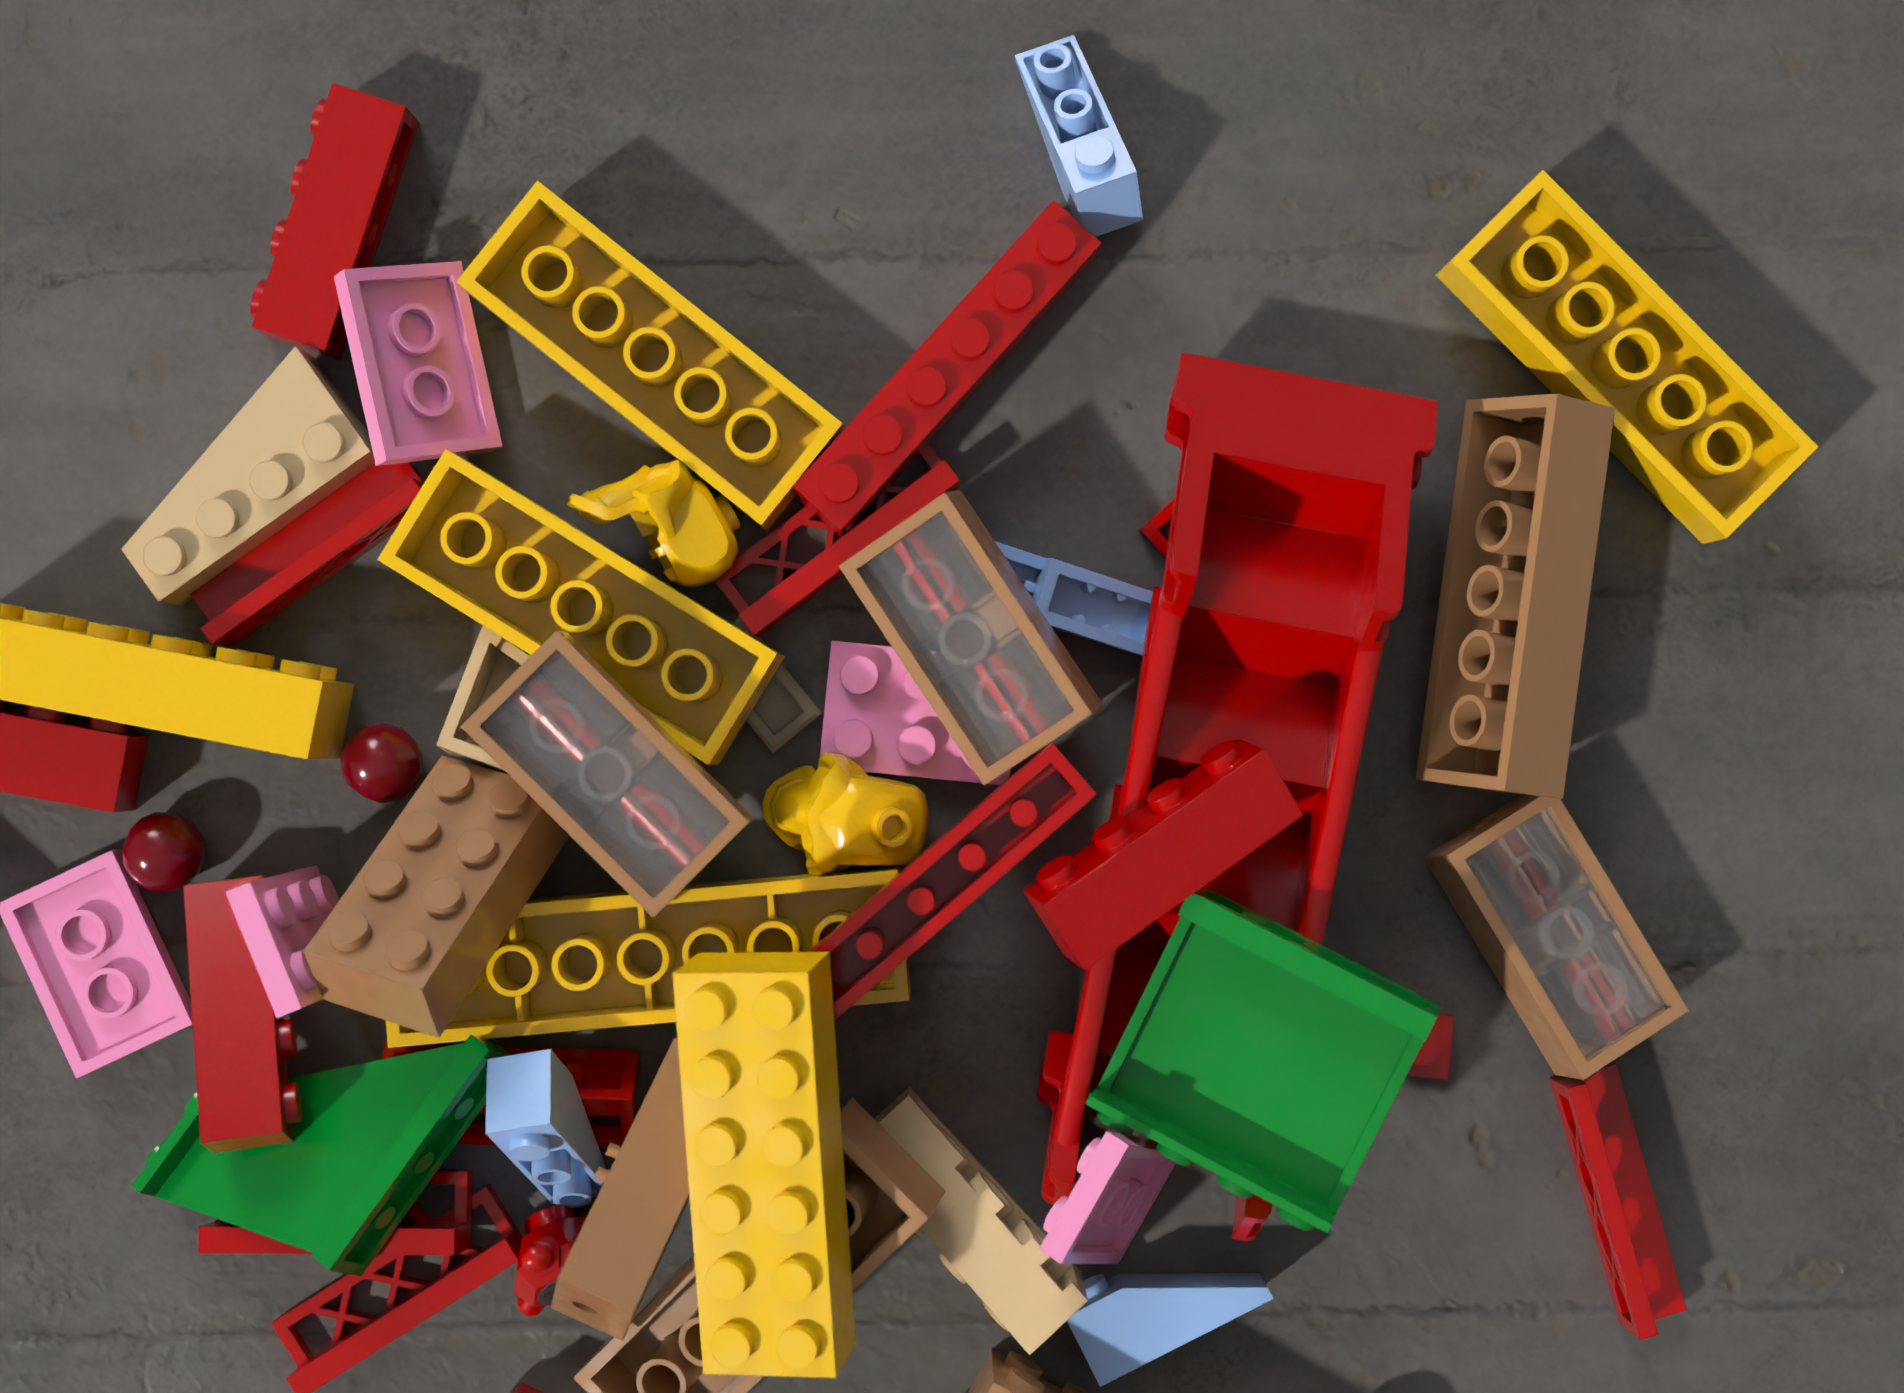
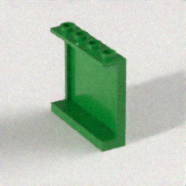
M1203 886L1185 899L1178 913L1181 917L1097 1088L1089 1095L1085 1104L1099 1111L1098 1119L1109 1128L1127 1135H1132L1134 1131H1137L1158 1143L1156 1147L1158 1152L1169 1160L1187 1167H1191L1195 1162L1217 1174V1183L1227 1191L1246 1199H1251L1255 1194L1277 1206L1276 1213L1278 1216L1292 1226L1305 1231H1312L1316 1227L1328 1233L1336 1213L1423 1042L1426 1041L1438 1018L1441 1006L1262 914Z

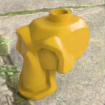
M679 459L673 462L657 464L651 468L644 464L635 473L623 480L603 485L592 491H586L581 496L576 494L569 496L568 507L594 524H606L617 518L630 515L643 537L648 535V542L652 548L648 553L651 558H657L665 570L663 573L667 579L674 581L678 585L699 587L717 580L732 567L738 553V544L733 531L740 528V523L731 505L722 494L714 498L708 487L700 479L693 476L688 467Z
M823 753L819 759L817 770L813 766L804 765L789 771L773 781L766 789L762 800L763 817L768 826L786 844L795 849L804 850L807 857L806 868L810 875L833 874L851 865H907L918 857L924 846L929 829V809L926 797L918 787L901 781L869 776L857 763L843 754Z

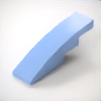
M995 541L1052 629L1142 656L1152 591L1054 558H1044Z

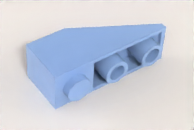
M1074 34L1015 55L1017 67L1061 190L1073 218L1095 237L1142 221L1143 213L1137 171Z
M551 1049L487 1059L485 1134L552 1204H562L570 1208L589 1204L592 1198L598 1196L603 1182L594 1179L595 1173L599 1166L607 1168L572 1074Z

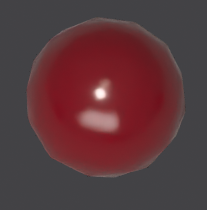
M387 723L365 726L346 742L340 756L341 773L346 783L367 799L378 803L398 801L416 786L423 771L422 753L416 741L401 727Z
M154 812L142 817L130 829L123 847L125 870L134 883L149 891L173 892L183 888V885H188L199 874L206 858L204 838L195 824L177 813Z

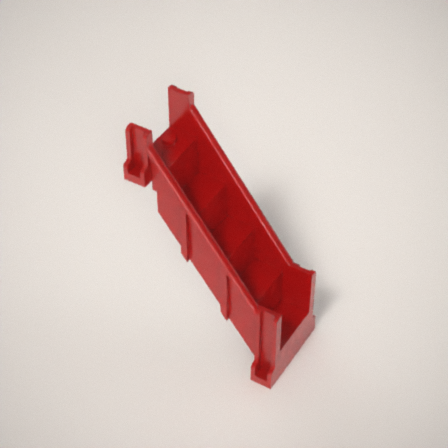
M1181 352L1170 392L1164 432L1165 440L1179 447L1181 457L1162 588L1154 586L1126 771L1123 785L1115 783L1108 821L1121 816L1127 818L1148 803L1146 797L1155 787L1167 780L1174 778L1182 779L1202 765L1200 762L1201 757L1219 743L1241 739L1265 749L1303 816L1205 886L1323 945L1383 649L1389 635L1390 620L1398 616L1403 603L1411 489L1418 485L1421 478L1422 458L1429 457L1435 445L1438 401ZM1184 901L1086 970L1074 1035L1050 1030L1042 1055L1036 1092L1038 1101L1048 1105L1052 1110V1121L1041 1187V1195L1049 1204L1054 1205L1062 1196L1069 1197L1075 1180L1080 1138L1087 1108L1085 1103L1089 1097L1090 1089L1095 1090L1181 917L1178 913ZM1255 1194L1251 1199L1236 1195L1232 1239L1240 1241L1254 1240L1260 1232L1261 1223L1265 1222L1269 1217L1272 1204Z

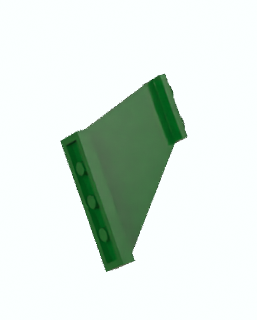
M470 1035L464 1043L288 1078L289 1084L298 1083L302 1100V1121L292 1123L293 1142L219 1153L211 1152L200 1143L198 1098L196 1092L187 1102L184 1115L165 1141L161 1142L150 1152L145 1161V1168L132 1184V1187L140 1194L155 1196L311 1252V1255L329 1271L362 1276L486 1104L487 1059L510 1056L511 1054L497 1044Z

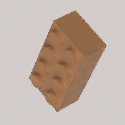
M442 755L303 951L323 1000L440 1038L567 841V832L510 775Z

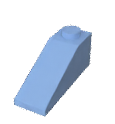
M1260 1273L1117 1274L1107 1280L1103 1274H1098L1083 1280L1088 1302L1071 1316L1067 1322L1101 1387L1274 1298Z

